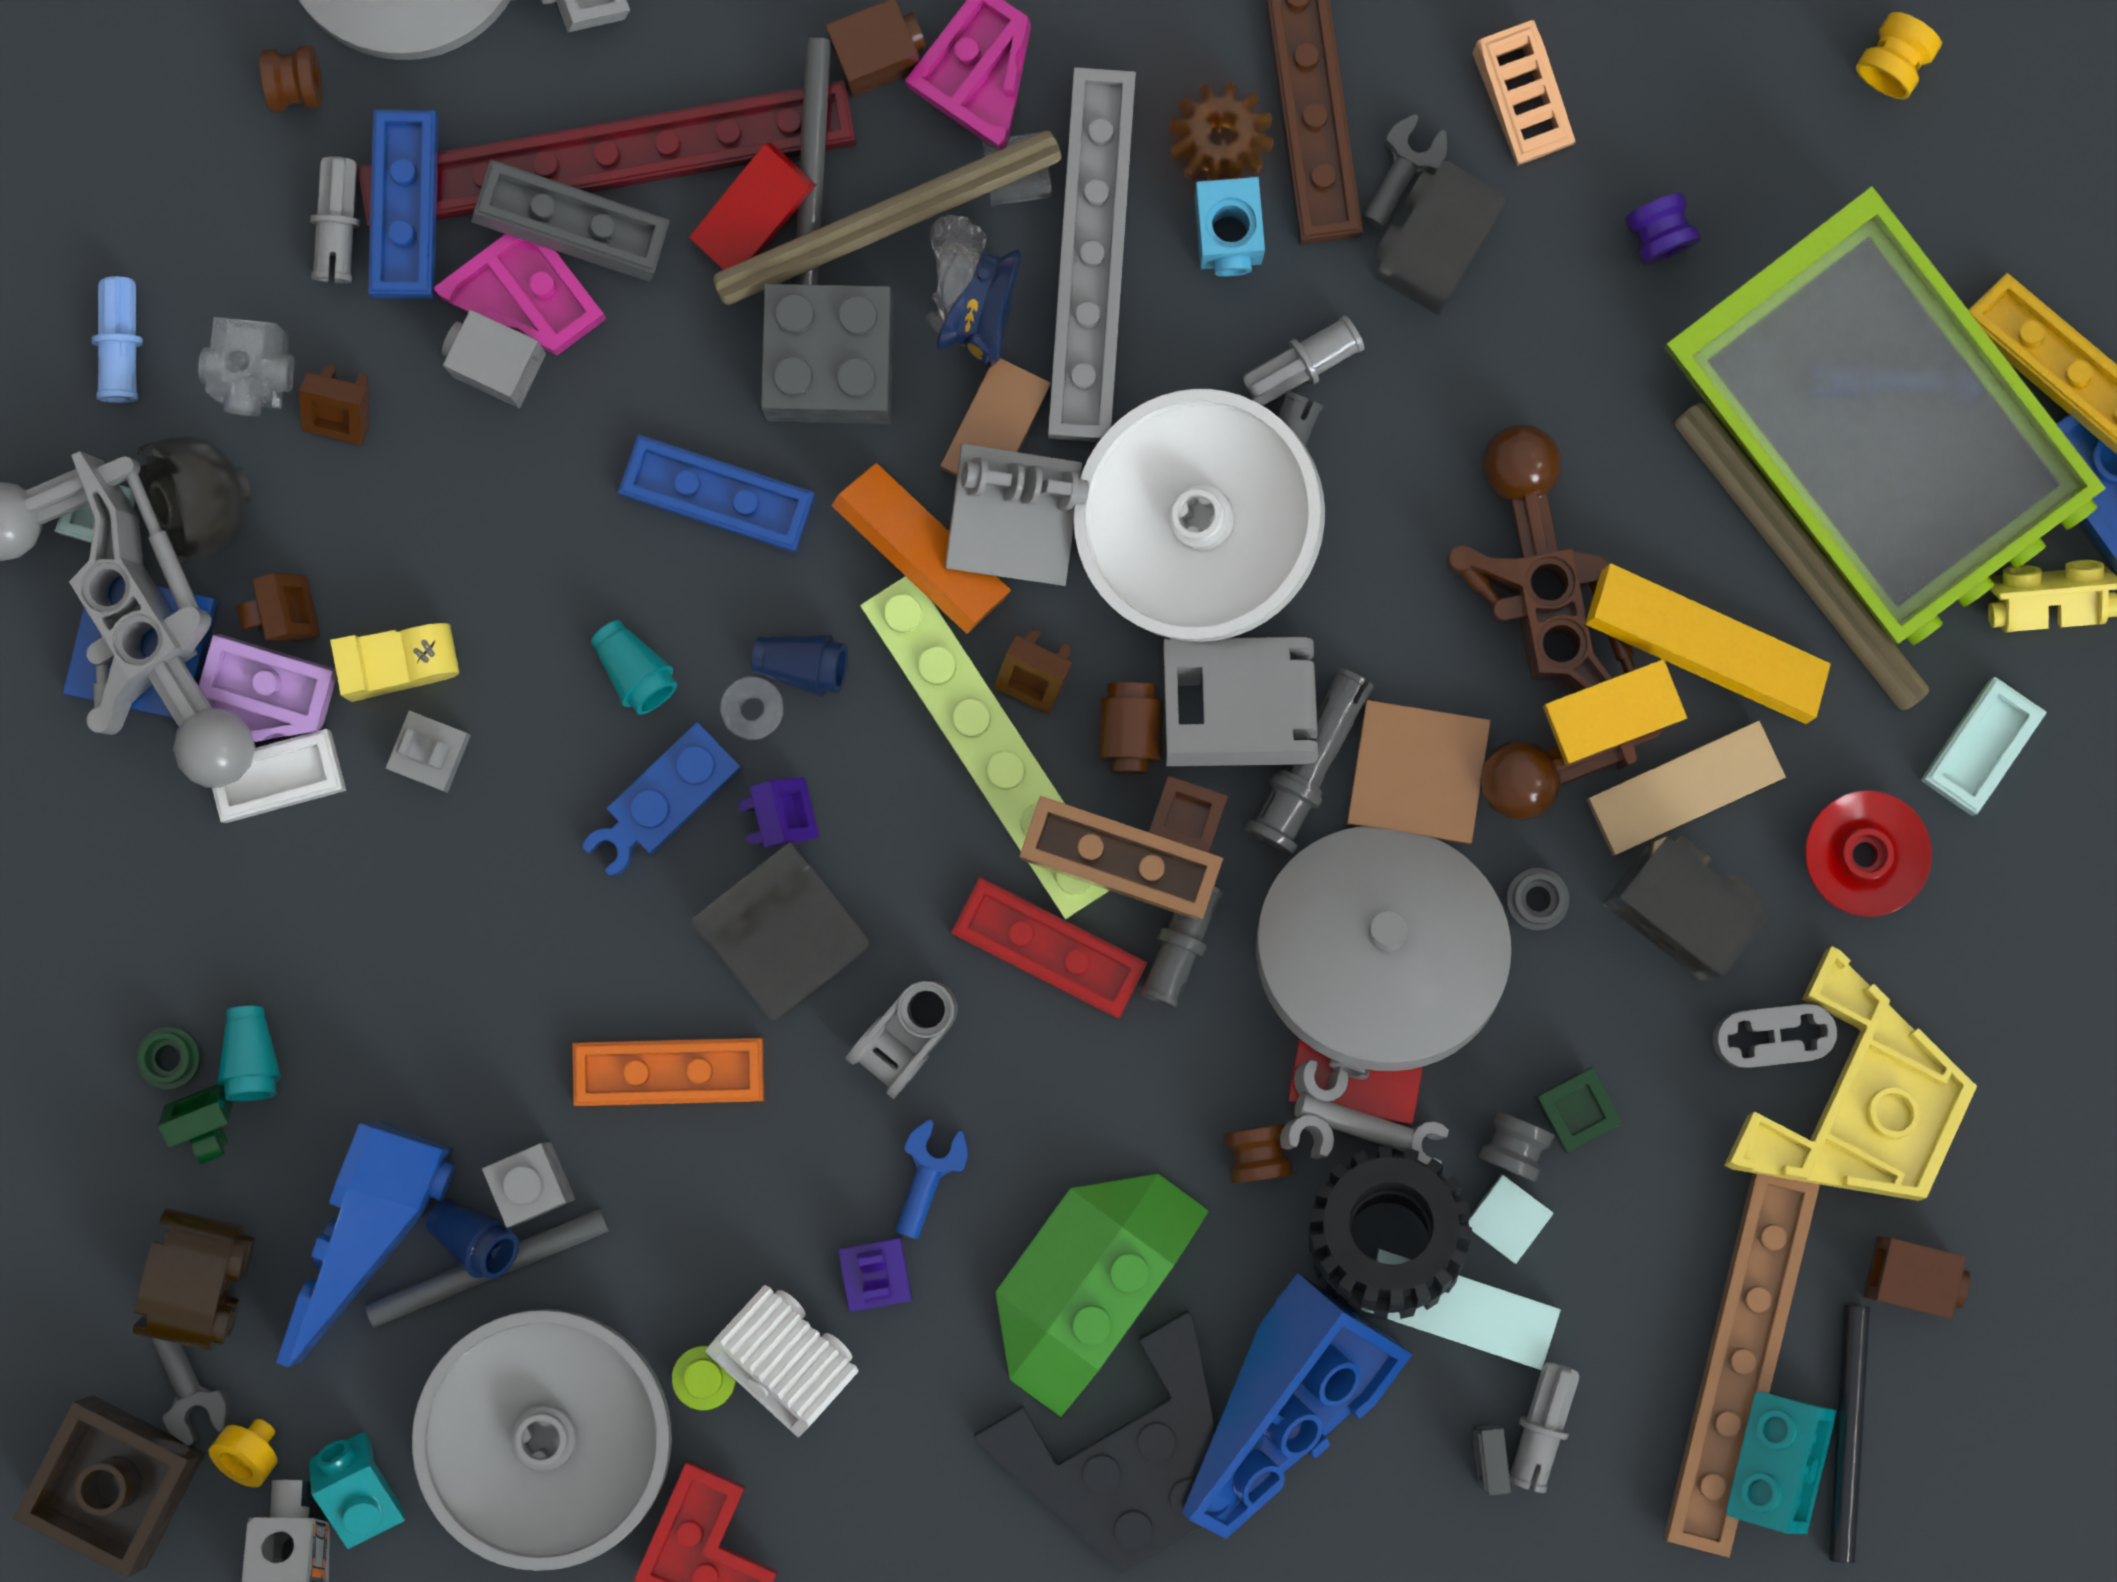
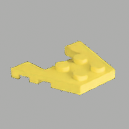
M1831 946L1824 951L1802 1000L1822 1007L1830 1015L1859 1029L1860 1033L1811 1139L1808 1140L1754 1111L1747 1115L1724 1165L1737 1171L1915 1201L1927 1198L1977 1085L1919 1028L1914 1030L1889 1005L1890 999L1875 984L1869 985L1848 964L1851 960L1841 950Z

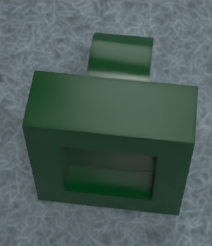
M215 1084L164 1105L158 1128L168 1148L189 1140L200 1164L223 1156L225 1151L222 1146L226 1145L228 1141L222 1126L227 1125L229 1122L233 1101L225 1099L224 1086Z

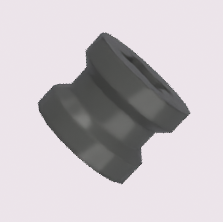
M1496 1111L1492 1120L1495 1132L1491 1142L1481 1147L1477 1158L1517 1176L1536 1182L1541 1171L1537 1163L1542 1150L1551 1147L1555 1135L1523 1120Z

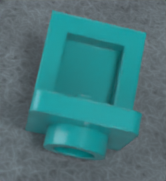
M365 1432L359 1433L347 1440H336L325 1446L317 1455L309 1460L311 1495L347 1549L405 1521L404 1507L374 1462L372 1442Z

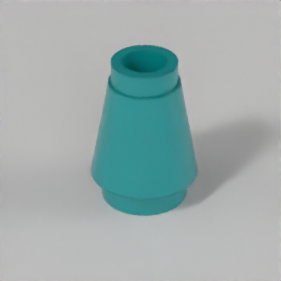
M620 620L608 623L592 637L591 644L597 651V655L624 707H632L638 715L649 713L666 702L677 689V682L672 677L673 667L631 630L627 629Z
M250 1005L227 1009V1022L225 1023L217 1082L218 1085L224 1086L225 1099L229 1101H257L276 1096V1082L280 1081L282 1077L268 1023L265 1019V1008Z

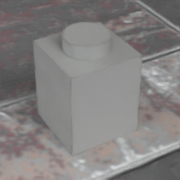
M469 310L463 324L458 321L453 324L442 347V355L447 357L443 366L453 378L519 409L547 354L537 340L473 310Z
M552 1142L537 1144L482 1168L506 1228L519 1225L576 1200Z

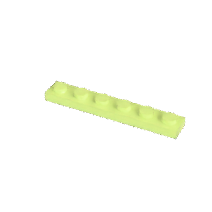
M904 576L861 604V609L1021 852L1039 797L1043 796L1061 803L1064 802L934 603ZM1028 863L1065 920L1110 891Z

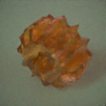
M1231 81L1226 83L1223 97L1216 98L1213 88L1205 83L1200 86L1199 91L1201 104L1191 98H1182L1179 102V110L1185 118L1172 119L1169 124V133L1180 139L1171 146L1170 154L1172 158L1179 160L1190 158L1184 168L1185 177L1192 179L1204 169L1208 171L1206 181L1219 180L1220 174H1226L1228 179L1243 178L1241 167L1256 175L1263 170L1264 163L1258 154L1270 153L1273 148L1274 139L1261 132H1264L1271 126L1272 117L1270 113L1265 112L1252 114L1259 99L1255 93L1247 94L1238 102L1234 100L1236 85ZM1221 126L1231 129L1233 131L1231 144L1226 145L1225 139H1222L1221 146L1211 143V128L1216 127L1217 133L1221 132Z

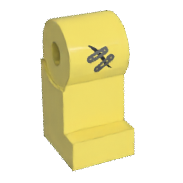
M448 623L428 624L398 632L391 630L361 637L352 635L330 640L340 695L350 702L435 683L459 675L451 626Z

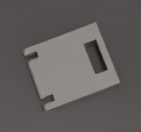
M1307 637L1226 638L1207 642L1164 639L1166 766L1311 764L1318 761L1319 750L1317 742L1312 740H1294L1317 739L1318 735L1314 662L1309 661L1314 657L1313 640ZM1202 678L1204 724H1179L1178 685L1201 686Z

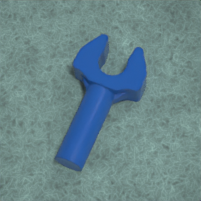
M931 1119L924 1122L909 1135L904 1148L906 1153L912 1155L917 1171L895 1232L914 1239H919L941 1177L952 1171L962 1172L968 1159V1146L963 1131L956 1133L951 1143V1150L947 1156L935 1158L928 1152L927 1142L932 1135L934 1121Z

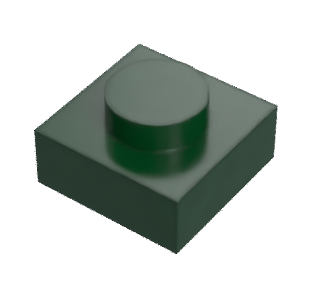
M1590 1067L1535 1096L1564 1153H1569L1624 1124L1594 1067Z

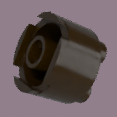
M165 1208L158 1225L170 1227V1230H165L162 1243L155 1241L151 1243L135 1307V1313L146 1315L147 1317L142 1316L133 1325V1334L211 1351L214 1343L223 1345L226 1336H231L240 1299L229 1297L232 1281L239 1282L241 1275L247 1272L255 1237L243 1235V1225Z

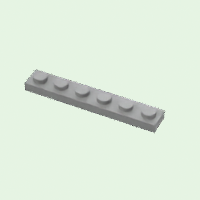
M1074 67L1048 439L1099 442L1111 428L1136 77V72Z

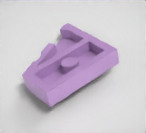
M215 634L212 636L199 688L212 708H224L237 714L250 728L253 740L257 742L322 730L337 674L335 668L222 634Z

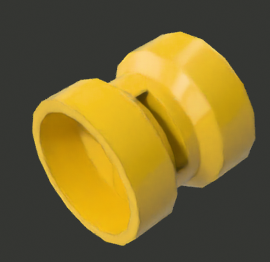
M1892 12L1879 28L1880 40L1877 46L1865 50L1856 64V71L1868 85L1880 93L1894 99L1905 100L1909 98L1919 82L1917 70L1922 65L1933 61L1942 46V41L1936 32L1924 22L1902 12Z

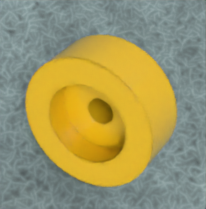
M255 1419L248 1429L237 1425H228L210 1446L209 1456L215 1466L230 1479L244 1486L259 1487L264 1483L278 1462L274 1450L269 1445V1442L275 1435V1430L269 1423L261 1419Z

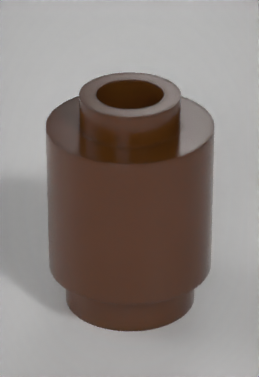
M1138 682L1107 684V698L1100 700L1099 760L1110 761L1112 773L1148 774L1149 763L1162 761L1163 701L1157 699V685Z

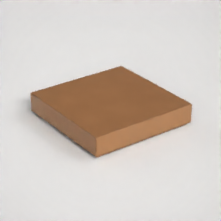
M1366 700L1346 825L1402 831L1434 837L1442 841L1472 844L1481 786L1480 779L1491 720Z

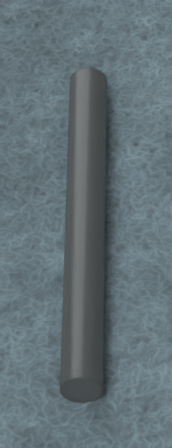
M806 38L799 169L817 186L797 209L796 238L820 229L822 224L831 40L825 38ZM819 266L795 276L794 284L818 285Z
M599 1208L519 1241V1251L516 1260L505 1274L610 1232V1226L602 1208ZM460 1265L366 1304V1313L370 1323L376 1328L493 1279L485 1277L474 1278Z

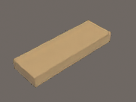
M1757 721L1586 799L1612 856L1786 778L1760 721Z

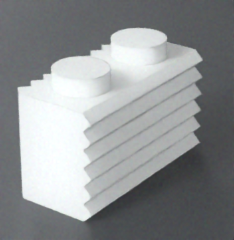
M764 1285L712 1341L705 1352L799 1438L859 1371L856 1365L849 1363L852 1360V1354L838 1338L829 1333H824L820 1336L817 1330L811 1328L809 1322L803 1320L806 1314L796 1299L782 1290H777L774 1294L771 1287Z

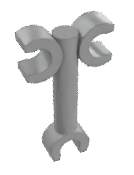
M1308 1060L1299 1065L1294 1076L1295 1088L1300 1095L1294 1109V1115L1298 1118L1287 1122L1283 1127L1280 1135L1281 1148L1287 1150L1297 1147L1300 1133L1305 1129L1311 1133L1314 1139L1311 1158L1321 1159L1327 1157L1333 1148L1334 1136L1332 1129L1383 1146H1392L1393 1149L1402 1151L1403 1156L1406 1148L1419 1151L1418 1160L1428 1165L1432 1158L1423 1152V1138L1426 1136L1434 1140L1443 1139L1448 1136L1449 1130L1437 1122H1426L1409 1128L1333 1103L1331 1101L1341 1097L1347 1088V1071L1337 1070L1330 1073L1326 1090H1323L1316 1085L1314 1080L1317 1062ZM1433 1158V1159H1435L1436 1161H1438L1440 1164L1442 1163V1161H1440V1160H1438V1159H1436V1158Z

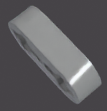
M1812 1004L1739 1011L1726 1015L1717 1023L1713 1031L1712 1043L1719 1058L1732 1067L1752 1068L1813 1061L1824 1057L1832 1050L1837 1040V1027L1834 1018L1827 1010ZM1803 1014L1807 1015L1809 1024L1820 1025L1821 1037L1811 1040V1050L1805 1051L1804 1044L1800 1040L1781 1041L1780 1029L1800 1026V1015ZM1741 1021L1745 1022L1747 1031H1768L1769 1043L1750 1046L1748 1050L1749 1057L1742 1058L1740 1048L1729 1047L1727 1042L1728 1035L1738 1032V1022Z

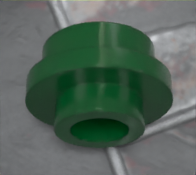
M166 1026L152 1030L141 1040L136 1052V1065L141 1077L148 1084L159 1089L171 1090L185 1086L195 1077L201 1063V1052L197 1041L190 1033L178 1027ZM168 1046L175 1047L180 1055L179 1064L172 1070L165 1069L160 1061L162 1051Z

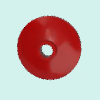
M1858 791L1835 799L1820 811L1808 831L1804 855L1806 869L1813 886L1829 904L1851 915L1875 917L1901 909L1918 895L1931 869L1932 846L1923 821L1908 804L1883 792ZM1859 843L1866 844L1873 852V860L1868 867L1859 866L1854 861L1853 850Z

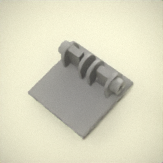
M961 444L944 568L1066 586L1074 528V505H1084L1089 493L1088 480L1080 479L1082 462Z

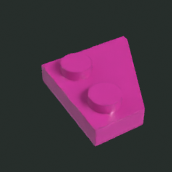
M966 0L906 78L905 82L908 89L997 151L1008 147L1031 31V23L1028 16L1004 0Z
M504 234L433 287L443 301L468 313L469 310H473L537 340L544 350L556 356L607 319L555 250Z

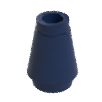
M832 635L770 638L759 636L755 641L752 651L751 669L754 674L764 675L767 678L822 697L826 691L838 693L843 686L848 662L847 645L834 642Z
M443 1200L437 1203L428 1214L426 1220L427 1231L435 1237L470 1276L474 1278L496 1279L505 1274L516 1260L519 1251V1240L513 1234L512 1227L506 1228L503 1220L455 1204L450 1200Z

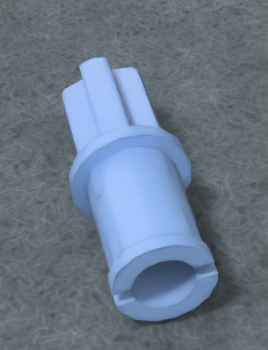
M105 277L98 284V334L92 336V344L98 346V392L96 393V399L102 402L129 403L138 400L136 348L143 345V338L136 336V283L133 279L127 277Z

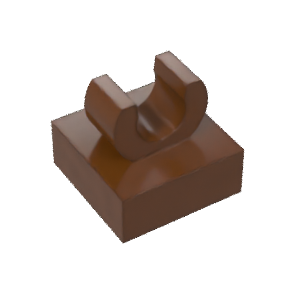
M327 365L320 375L307 372L299 389L301 430L362 446L369 430L368 375L360 372L354 384L338 380L336 366Z
M270 573L254 578L252 580L257 600L248 601L236 606L241 630L258 627L259 632H264L265 640L302 642L320 636L307 576Z
M1032 629L1027 633L1025 639L1017 635L1015 636L1006 653L993 688L1050 715L1073 663L1068 660L1071 649L1070 645L1063 643L1058 653L1055 654L1036 645L1041 631Z
M1168 776L1149 833L1209 853L1228 796Z

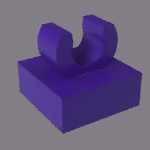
M805 777L769 780L750 786L752 797H747L738 804L740 812L752 810L756 812L760 831L746 836L748 844H763L764 848L800 844L820 838Z
M902 1237L838 1249L849 1312L913 1300Z

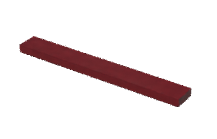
M845 80L829 83L825 151L856 146ZM804 87L438 152L436 220L474 213L491 159L592 193L748 165L765 143H773L787 157L799 156ZM372 164L357 167L366 222L369 229Z

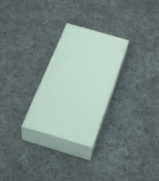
M1990 678L1920 781L1969 815H1977L2047 712L1998 678Z

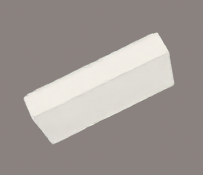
M323 729L255 748L251 767L238 781L221 788H212L220 822L229 823L346 791L332 733L328 729Z

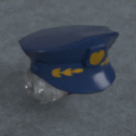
M954 214L939 217L930 230V240L936 254L938 290L933 292L932 300L936 303L938 310L937 312H927L926 321L939 335L936 343L938 351L957 343L966 346L967 352L972 357L987 365L988 368H991L1001 358L1002 342L1020 268L1021 253L1019 249L1011 251L1002 257L986 253L983 249L986 245L987 236L968 217L956 216Z

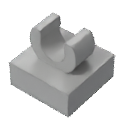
M409 710L385 769L448 793L471 735Z

